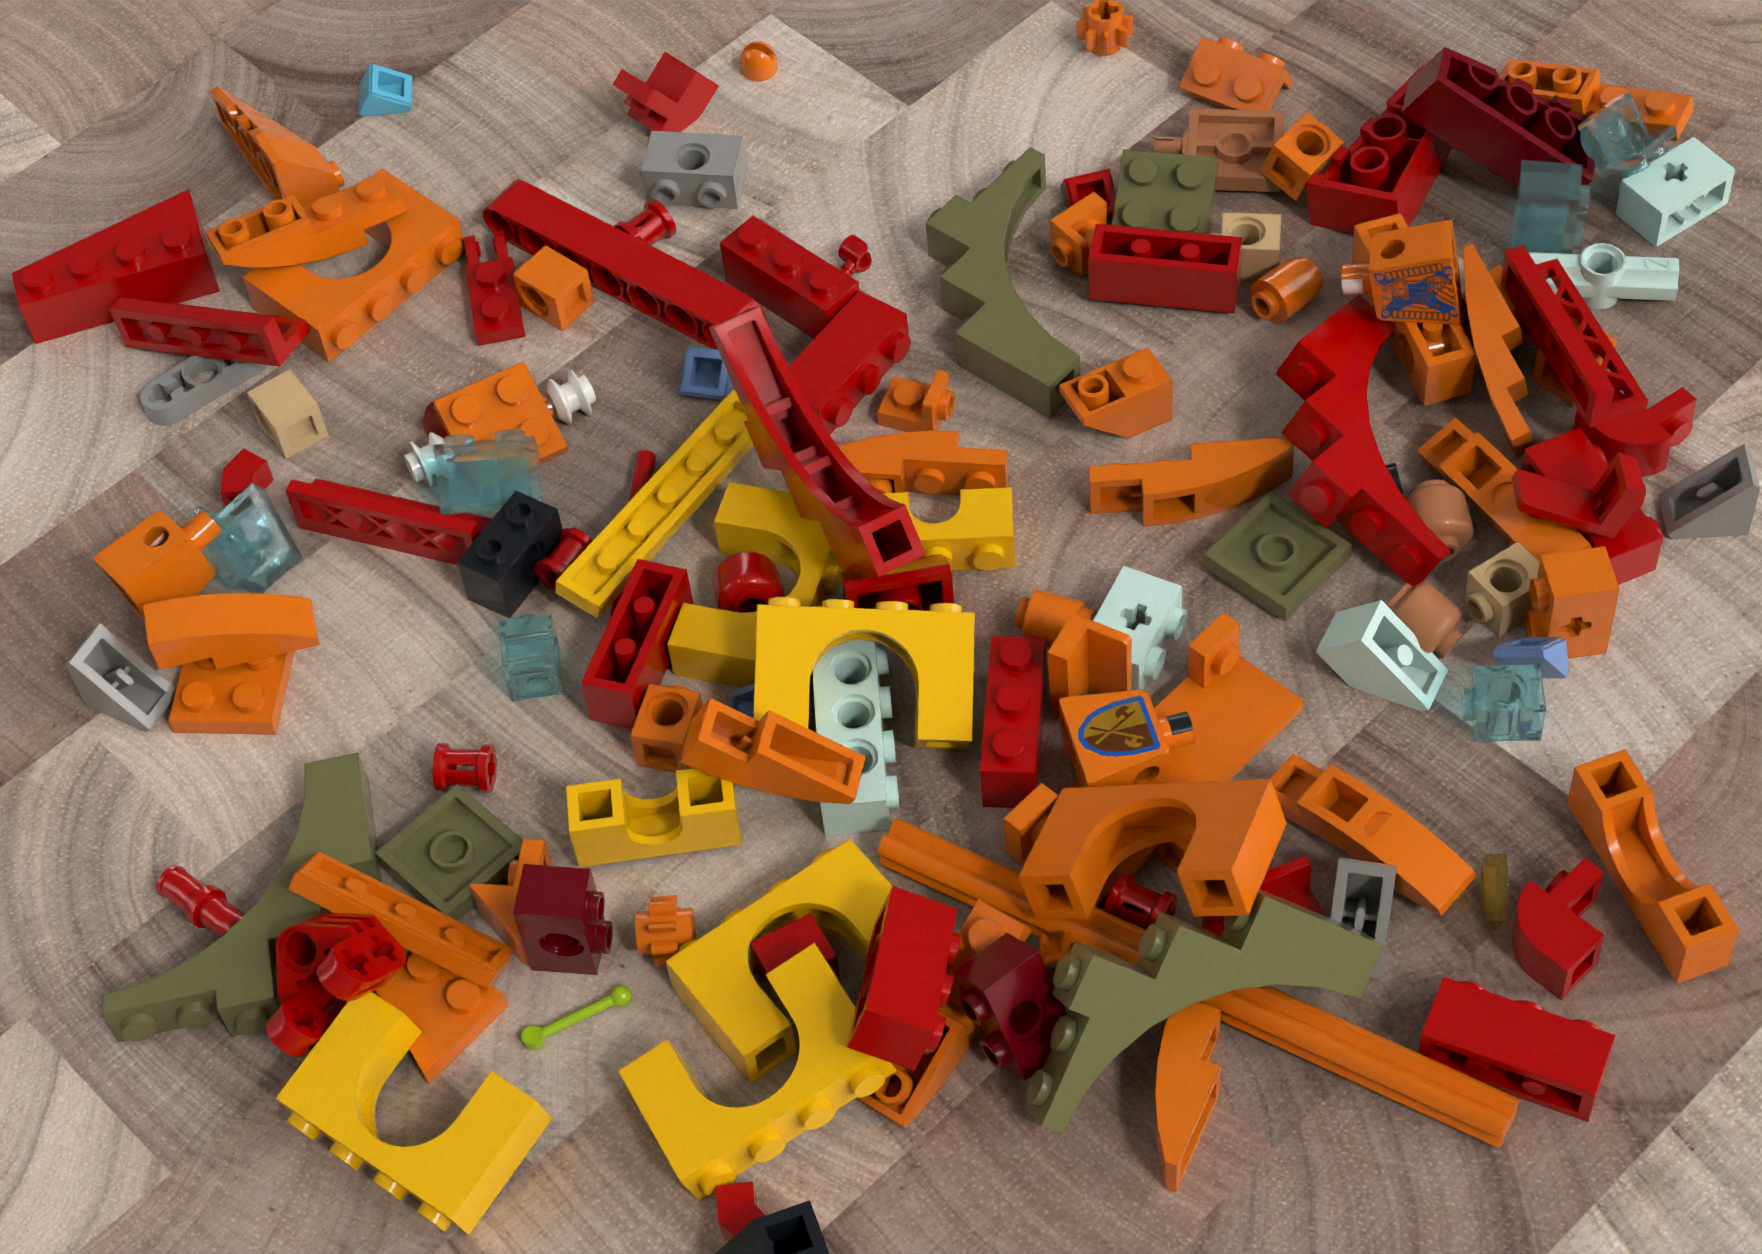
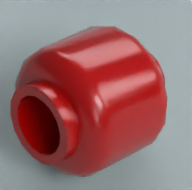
M754 551L739 552L728 556L718 565L713 576V590L718 609L741 613L756 612L757 605H768V599L784 597L780 575L775 563L764 554Z

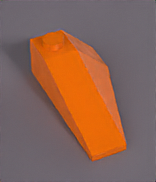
M217 86L210 89L221 124L274 200L283 199L294 194L300 205L304 207L323 196L339 192V188L345 186L343 176L333 160L326 162L315 146Z

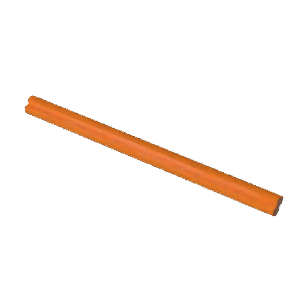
M900 818L893 820L889 833L882 836L877 850V854L881 855L879 864L972 907L980 899L1032 929L1031 934L1039 937V934L1044 933L1048 939H1061L1065 932H1070L1072 946L1075 940L1134 964L1138 963L1140 958L1139 945L1146 930L1095 906L1088 919L1036 920L1018 878L1019 872ZM1262 986L1233 990L1200 1001L1220 1009V1021L1497 1148H1500L1503 1144L1507 1131L1512 1126L1517 1114L1519 1098L1274 987Z

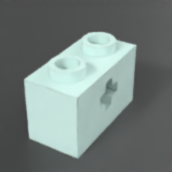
M1692 137L1676 148L1671 147L1667 149L1658 159L1643 168L1632 170L1621 180L1616 215L1653 246L1658 247L1728 204L1735 169L1698 139Z
M1123 566L1093 620L1126 633L1131 637L1132 690H1143L1149 678L1157 679L1165 662V648L1170 638L1177 640L1184 629L1187 610L1182 608V586Z

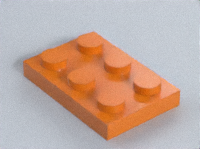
M295 651L218 670L212 658L183 664L168 720L173 732L276 735Z

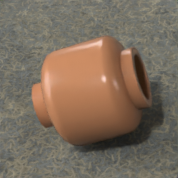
M1443 480L1421 482L1410 490L1409 495L1405 497L1426 526L1451 550L1442 561L1457 556L1460 549L1470 542L1474 534L1468 502L1464 492Z
M1406 583L1387 605L1415 634L1420 648L1426 653H1435L1443 659L1463 636L1456 629L1461 620V609L1429 583H1420L1415 587Z

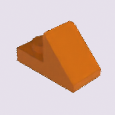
M523 839L519 859H512L509 865L508 886L477 883L470 885L473 898L481 916L503 942L514 949L515 956L523 964H529L513 915L523 865L553 866L545 840Z

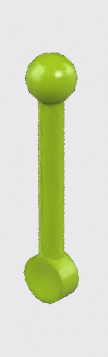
M618 985L612 989L609 996L546 1026H527L521 1033L522 1042L527 1049L537 1050L544 1045L545 1038L614 1005L618 1007L627 1006L632 1000V991L625 985Z

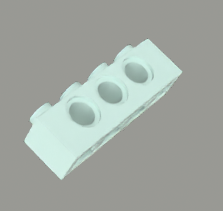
M863 640L843 643L828 651L813 669L816 733L866 756L862 769L865 772L861 774L856 799L851 804L820 802L825 836L890 830L889 809L900 808L897 775L887 776L886 763L896 762L893 730L883 731V719L893 718L890 686L880 687L879 675L889 674L887 647L879 643ZM854 726H861V727H859V728H854V729H851V728H850V727H854Z

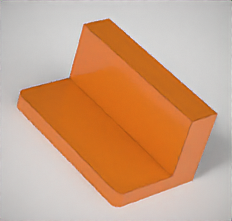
M1072 613L1048 651L1050 714L1059 718L1060 698L1087 695L1089 691L1096 694L1132 691L1131 637L1126 633Z

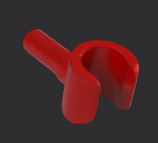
M850 235L845 238L838 250L839 258L845 262L841 267V271L849 276H853L855 271H866L872 263L871 254L867 252V243L856 235Z

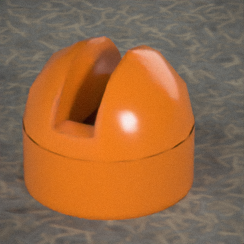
M763 41L750 42L741 53L742 74L751 81H765L773 77L777 72L776 54L769 44Z

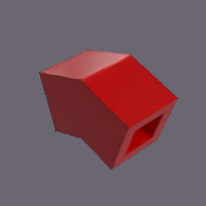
M245 448L223 468L220 493L228 512L259 510L260 494L274 481L267 460Z
M753 1181L716 1185L718 1222L722 1236L728 1242L752 1220L766 1216L757 1207V1197Z

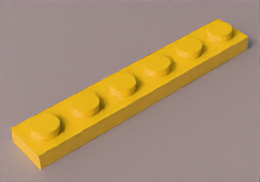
M732 390L556 580L555 593L598 619L623 592L637 559L651 561L747 455L754 445L744 424V421L748 420L736 391Z

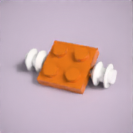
M523 361L433 401L434 409L450 439L446 443L442 437L430 432L429 444L419 448L412 441L408 442L410 453L404 455V460L412 478L416 483L424 480L430 488L432 487V476L439 472L444 473L448 478H452L455 468L454 459L460 458L477 493L567 453L568 446L552 416L555 415L557 419L570 425L572 424V412L581 409L586 415H592L590 404L596 402V396L589 380L585 375L577 377L573 370H569L568 382L558 385L553 379H549L545 392L546 396L542 397Z

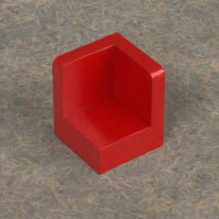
M811 913L750 943L755 969L761 978L767 977V973L815 943L841 981L837 955Z

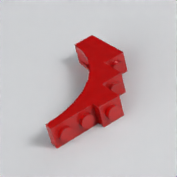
M1359 294L1298 341L1275 373L1304 400V403L1281 433L1312 461L1288 492V495L1325 529L1337 520L1405 583L1415 587L1417 584L1425 582L1451 550L1426 526L1398 489L1380 455L1370 425L1367 389L1370 367L1374 358L1396 329V326L1390 321H1382L1377 318L1375 307Z
M760 306L752 307L710 326L709 330L748 420L744 421V424L763 468L781 470L800 517L820 522L839 569L881 577L926 555L906 505L888 498L873 487L852 465L831 438L796 382L773 337Z

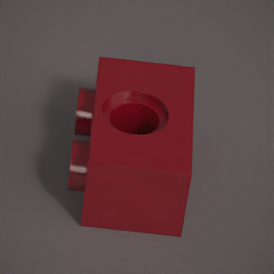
M532 864L523 865L513 915L531 970L587 975L598 974L601 954L608 955L611 950L613 925L611 921L604 918V893L597 891L591 869Z
M1007 932L956 969L953 974L963 993L958 997L959 1003L970 1020L979 1026L984 1037L979 1043L986 1058L997 1069L1001 1070L1006 1067L1026 1081L1037 1070L1043 1068L1051 1051L1050 1037L1058 1019L1061 1016H1066L1067 1012L1063 1003L1052 994L1055 986L1039 951Z

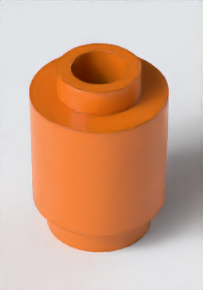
M1301 256L1286 259L1252 284L1250 291L1251 304L1258 316L1272 323L1279 324L1284 322L1316 299L1319 290L1323 286L1321 271L1307 257Z
M1036 589L1031 598H1022L1018 607L1015 626L1022 629V637L1045 638V645L1051 647L1072 613L1094 620L1097 610L1086 608V602Z

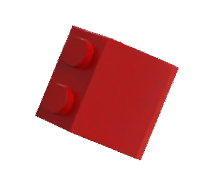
M944 555L927 558L920 557L881 577L853 571L840 573L844 600L853 601L854 608L876 609V603L897 601L907 603L908 610L929 611L932 604H954L951 567Z

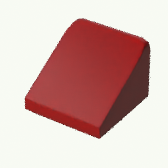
M1110 169L1063 180L1060 187L1067 208L1095 192L1107 202V218L1113 217L1116 192Z

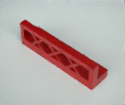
M1524 245L1506 250L1500 285L1588 427L1591 428L1646 411L1648 399L1559 260L1556 258L1535 264ZM1546 279H1552L1553 283L1558 289L1556 295L1547 283ZM1570 317L1576 318L1580 323L1578 330ZM1592 352L1599 354L1603 359L1601 366ZM1614 389L1622 390L1627 398L1612 402Z
M119 298L109 308L126 347L279 367L311 331L306 319L168 302Z
M315 478L312 484L291 479L285 490L300 529L457 565L459 559L493 519Z

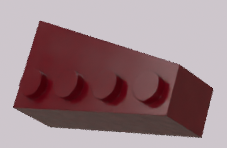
M1446 47L1437 53L1409 80L1401 113L1409 117L1415 124L1426 128L1449 143L1455 150L1463 152L1486 167L1492 174L1500 176L1523 191L1529 198L1540 202L1553 212H1556L1593 181L1604 119L1603 115L1592 110L1588 111L1585 115L1571 110V101L1557 95L1551 100L1533 93L1532 84L1518 78L1510 83L1501 80L1495 68Z

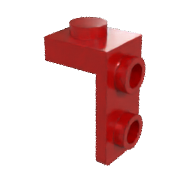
M1617 453L1592 490L1521 469H1517L1511 478L1519 511L1536 519L1551 520L1574 527L1581 532H1592L1612 539L1615 538L1631 514L1636 513L1641 508L1646 496V486L1642 480L1637 458Z

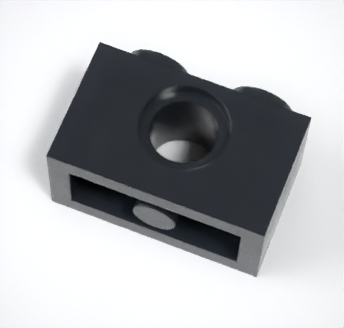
M516 490L457 562L468 600L509 619L513 616L540 581L534 571L535 564L539 559L547 558L559 544L558 537L563 528L557 508Z

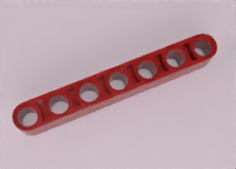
M514 180L482 211V217L487 227L492 232L504 230L506 241L511 245L533 256L545 245L587 269L592 287L711 349L718 350L709 330L710 326L752 307L760 306L752 297L523 180Z

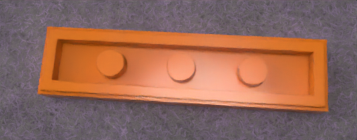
M317 851L294 873L288 889L334 913L374 915L403 948L487 990L491 988L508 967L514 953V949L320 851Z

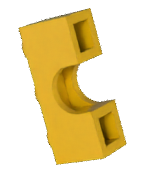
M1012 487L960 490V507L958 512L949 520L941 523H926L914 517L910 510L909 492L883 493L888 498L906 505L926 553L922 557L944 555L950 563L951 571L978 569L993 571L1000 568H1015Z
M692 768L676 771L677 787L668 795L654 799H641L629 795L623 788L621 778L566 786L569 834L579 867L743 845L735 783Z

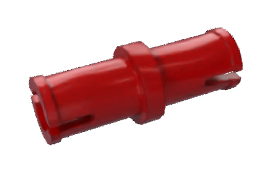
M173 865L168 867L157 881V893L185 911L187 921L198 928L207 927L220 938L245 915L227 901L225 892L214 885L205 886L187 873L181 866Z

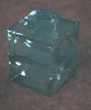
M527 614L518 618L499 620L502 672L511 701L563 694L560 644L552 614Z
M1540 664L1474 666L1471 688H1462L1461 692L1463 721H1472L1474 742L1541 740L1546 703Z

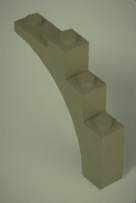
M1029 147L1017 160L1009 162L1002 174L987 188L978 191L971 203L955 195L942 208L936 209L926 222L928 256L947 266L940 277L943 310L962 321L955 332L957 365L1051 419L1067 403L1059 392V385L1080 376V355L1052 337L1028 312L1013 287L1007 267L1013 236L1026 211L1046 189L1045 155Z
M358 752L305 763L304 803L297 833L279 872L257 903L224 936L187 962L146 982L101 995L103 1016L118 1042L124 1040H146L157 1033L184 1027L190 1029L201 1028L212 1021L221 1019L231 1037L237 1035L255 1036L267 1031V1021L281 1006L278 1002L277 938L284 929L319 913H331L330 910L288 890L294 873L317 851H320L382 882L381 868L375 854L378 850L370 784ZM310 938L311 944H312V946L314 947V949L316 950L315 943H314L313 940Z
M1259 889L1249 915L1224 916V929L1221 936L1160 911L1155 925H1150L1141 938L1139 945L1140 958L1137 964L1075 940L1070 954H1065L1058 962L1053 977L1055 988L1052 994L1069 1010L1066 1016H1061L1052 1030L1050 1037L1051 1051L1043 1069L1037 1070L1030 1079L1026 1091L1027 1104L1025 1109L1042 1127L1062 1134L1084 1094L1119 1053L1150 1027L1189 1005L1233 990L1270 985L1320 987L1361 999L1385 946L1360 930Z

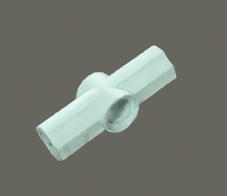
M1606 243L1588 246L1582 254L1528 252L1535 264L1557 258L1587 306L1592 309H1607L1613 306L1619 299L1676 301L1679 279V259L1625 256L1619 248ZM1551 278L1546 279L1547 283L1556 295L1558 291L1557 287L1555 286Z

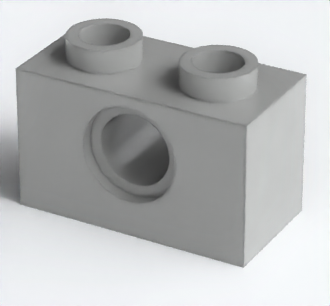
M651 131L641 168L646 201L654 199L662 205L738 209L748 170L743 136Z

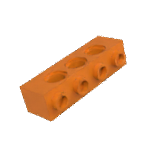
M1399 213L1354 225L1351 264L1369 263L1370 242L1376 233L1408 228L1402 214ZM1366 293L1371 305L1374 307L1372 293ZM1390 321L1396 326V329L1390 335L1389 340L1423 406L1471 394L1476 353L1460 324Z

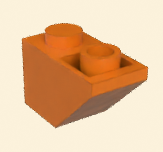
M1148 347L1059 385V392L1081 423L1087 427L1131 438L1172 420L1173 380Z

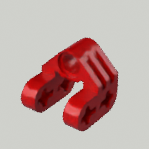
M319 913L287 927L280 933L276 942L278 1002L281 1006L267 1021L266 1030L271 1041L281 1051L295 1057L308 1055L348 1001L357 1000L385 986L406 963L404 949L374 915ZM310 938L315 943L316 950L312 946Z

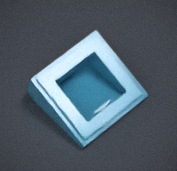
M369 63L359 85L358 115L375 116L410 112L412 108V76Z

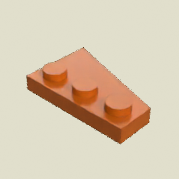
M403 948L406 954V963L385 986L375 990V993L402 1011L422 1031L409 1051L429 1085L508 1007L505 995L494 986L487 990Z

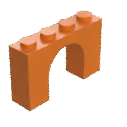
M380 169L371 177L386 172L403 196L407 212L364 230L369 236L389 248L385 257L376 266L359 275L338 279L318 276L300 264L271 268L255 267L242 277L253 309L258 313L306 319L311 331L301 343L328 362L345 349L351 347L363 334L388 317L394 309L414 293L420 291L425 284L446 267L455 263L466 252L459 219L384 169Z
M1271 779L1062 788L1018 878L1036 920L1088 919L1108 876L1122 861L1132 854L1153 845L1167 842H1187L1189 845L1179 865L1177 874L1194 917L1249 915L1287 822Z

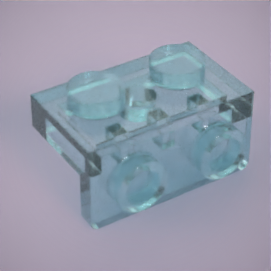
M1630 92L1613 98L1578 125L1581 132L1580 140L1585 153L1590 158H1593L1602 178L1618 172L1621 173L1623 178H1627L1643 171L1650 166L1649 161L1667 152L1665 144L1678 134L1674 125L1649 134Z
M255 483L250 484L217 515L200 505L191 512L194 516L201 509L204 510L223 531L206 548L214 554L218 565L215 567L216 572L233 589H237L240 586L251 593L263 594L303 558L266 490Z

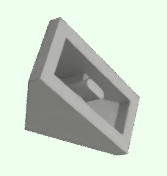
M1746 444L1740 445L1658 494L1666 533L1672 539L1749 534L1760 491L1749 446Z
M100 623L93 628L65 664L86 707L145 732L153 727L175 696L176 687Z
M1339 857L1330 918L1364 932L1385 946L1371 976L1374 979H1381L1397 866Z

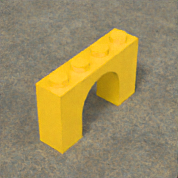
M729 482L714 520L720 553L734 555L739 552L754 551L764 554L774 563L786 567L798 577L794 589L787 597L799 599L800 606L822 607V601L828 600L830 594L837 595L841 585L840 573L842 569H839L820 522L801 518L790 492ZM683 603L667 643L674 675L741 688L753 684L757 611L741 613Z
M796 598L768 599V605H757L753 718L760 721L766 712L770 710L808 729L810 676L815 665L828 651L838 645L851 641H871L884 645L894 651L905 662L912 675L915 687L914 748L968 750L972 742L975 613L962 612L961 605L951 603L932 604L929 611L908 610L907 603L897 601L876 603V609L854 608L853 601L843 599L822 601V607L800 606V600Z
M848 839L835 849L829 848L822 851L814 858L811 865L790 879L785 878L777 881L768 889L763 897L745 909L732 911L721 921L718 927L698 940L694 939L684 943L678 948V953H674L673 957L666 961L673 990L750 1084L797 1052L792 1024L754 979L756 969L750 943L811 913L823 933L836 936L847 942L866 962L874 923L892 885L851 839Z
M815 943L766 974L797 1027L800 1044L798 1060L791 1076L771 1097L746 1107H726L710 1101L686 1060L668 1039L618 1071L678 1179L698 1201L706 1196L716 1195V1185L733 1184L736 1176L751 1166L774 1159L785 1149L788 1142L806 1130H815L824 1126L834 1117L838 1109L857 1097H866L873 1094L884 1084L887 1077L896 1072L895 1067L890 1062L847 1048L856 1005Z
M373 992L357 1000L348 1001L276 1097L280 1103L292 1112L286 1122L312 1141H315L319 1134L322 1133L335 1142L329 1149V1152L355 1171H358L363 1162L378 1173L372 1182L400 1202L406 1193L419 1200L422 1204L416 1212L443 1232L452 1223L470 1235L553 1118L534 1098L491 1071L453 1124L438 1137L420 1145L407 1147L394 1146L382 1142L375 1122V1108L379 1093L388 1077L422 1031L402 1011Z

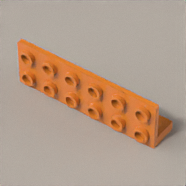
M1224 612L1188 645V677L1154 708L1158 718L1186 711L1191 719L1195 736L1193 744L1169 749V779L1165 783L1231 780L1303 710V699L1240 656V623ZM1076 781L1070 788H1079L1078 782ZM1043 783L1037 786L1004 817L1006 854L1021 866H1024L1058 798V795ZM1157 845L1147 847L1132 854L1116 866L1108 876L1094 906L1100 908L1106 902L1110 890L1118 877L1124 872L1134 875L1157 852Z

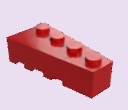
M1422 64L1386 101L1387 109L1376 118L1370 117L1360 127V136L1348 148L1342 146L1331 157V166L1323 174L1316 172L1306 182L1311 225L1354 234V225L1401 213L1407 226H1411L1453 148L1449 143L1426 128L1415 124L1409 117L1401 113L1408 82L1425 65Z
M189 189L12 273L18 306L35 344L115 322L109 308L119 298L178 304L220 292L203 226Z

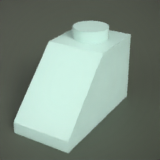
M1382 600L1336 612L1316 650V653L1349 687L1420 712L1430 709L1448 672V669L1432 652L1426 653L1420 648L1415 634Z

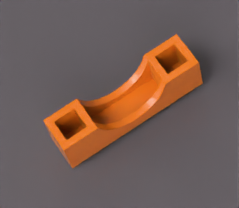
M1623 749L1574 767L1567 805L1675 983L1679 984L1728 966L1739 929L1711 884L1696 885L1683 874L1675 863L1664 842L1657 822L1653 792L1627 750Z

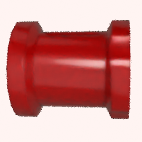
M654 199L646 202L643 211L628 222L620 221L614 225V227L651 246L661 238H671L677 231L675 222L668 210Z
M564 528L558 537L559 544L547 558L539 559L534 566L538 579L554 592H556V580L593 541L589 535L577 528Z
M448 743L437 744L432 766L433 784L437 791L445 792L449 786H455L456 784L460 787H479L482 793H491L493 791L496 781L497 758L495 747L492 744H484L480 750L451 749ZM457 766H473V770H457L456 768Z
M1124 872L1112 886L1104 911L1146 930L1150 925H1155L1160 911L1174 916L1178 898L1176 894L1169 891L1160 894L1135 883L1133 875Z

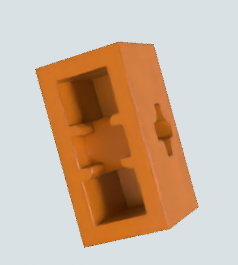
M1606 547L1540 555L1537 578L1530 579L1529 584L1532 609L1525 611L1524 614L1527 637H1562V639H1566L1568 659L1607 653L1620 588Z

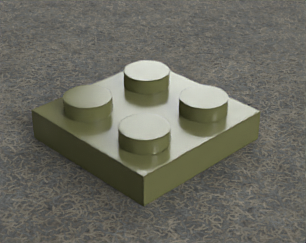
M1123 149L1112 225L1209 234L1219 167L1218 157Z
M1269 491L1203 554V567L1286 621L1351 557L1352 544L1330 529H1325L1319 522Z
M456 784L377 850L375 854L379 864L422 903L459 920L476 906L470 885L473 883L500 885L508 878L511 860L519 859L523 840Z

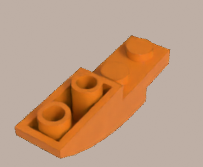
M1509 59L1499 76V79L1508 83L1514 82L1518 78L1532 84L1533 93L1545 99L1551 100L1557 95L1572 102L1571 110L1585 115L1590 110L1603 115L1604 119L1599 143L1633 150L1640 136L1678 141L1694 111L1692 95L1618 85H1604L1600 83L1599 69Z
M384 172L375 177L365 178L358 184L335 194L323 196L304 207L300 205L294 194L283 199L271 201L266 206L238 218L228 219L221 225L205 231L224 265L264 268L292 266L320 261L368 245L364 232L365 229L407 212L403 196L387 173Z
M1456 417L1416 450L1423 462L1436 474L1449 483V485H1453L1464 492L1467 502L1485 518L1489 526L1510 546L1519 542L1538 561H1540V555L1592 548L1590 543L1574 527L1547 519H1536L1519 511L1511 479L1517 468L1479 432L1474 434Z
M959 431L901 432L870 437L838 446L852 465L873 487L882 493L908 491L929 495L938 493L960 495V490L1006 488L1009 486L1007 450L960 447Z
M1264 437L1237 441L1216 440L1206 443H1191L1190 460H1160L1157 462L1110 463L1107 465L1088 466L1091 514L1142 511L1143 527L1185 522L1225 512L1274 490L1292 478L1294 444L1286 437Z
M1292 753L1270 778L1284 817L1348 853L1350 859L1397 866L1394 890L1440 917L1476 877L1475 871L1426 827L1380 793L1333 764H1330L1324 771Z
M978 899L958 933L961 935L959 949L950 968L946 967L945 973L954 976L953 972L1007 932L1026 942L1032 929ZM955 976L943 1009H938L937 1015L946 1017V1022L936 1050L925 1049L915 1071L893 1064L896 1072L887 1077L884 1084L876 1092L866 1097H857V1099L902 1127L907 1128L926 1107L980 1033L979 1026L970 1020L959 1003L958 997L963 993Z

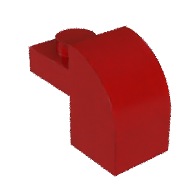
M667 52L663 53L646 83L621 69L612 84L628 94L623 102L631 107L627 113L628 116L651 131L682 132L701 116L719 85Z
M1681 387L1646 409V411L1591 428L1588 427L1577 410L1573 430L1580 427L1592 444H1597L1602 449L1608 466L1617 453L1637 458L1642 477L1651 476L1666 469L1670 447L1680 444L1690 434L1693 428L1692 419L1697 399ZM1614 389L1612 402L1627 398L1619 389Z
M1586 858L1570 873L1566 870L1560 871L1551 880L1545 891L1530 880L1520 894L1513 926L1512 947L1518 963L1533 980L1560 1000L1598 964L1604 939L1603 933L1581 918L1597 901L1603 870Z

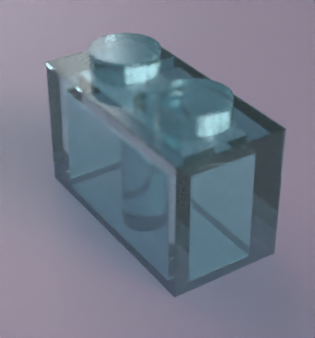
M1522 160L1511 249L1524 245L1528 252L1572 254V249H1582L1585 220H1578L1577 218L1578 215L1588 214L1590 185H1581L1582 164Z
M512 429L494 433L495 439L474 441L473 435L458 434L443 438L444 444L433 445L441 514L501 509L515 490L543 502L538 445L534 435L525 436L524 430Z

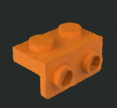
M1202 37L1178 87L1183 93L1225 109L1270 111L1281 87L1290 89L1293 80L1284 68L1285 63L1271 54L1260 52L1259 56L1255 57L1243 52L1244 47L1231 39L1219 37L1216 42Z

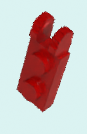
M504 230L493 232L494 238L492 241L498 259L487 262H480L481 250L475 235L464 237L469 264L465 265L478 346L526 337L521 304L513 277L515 267L512 257H509Z

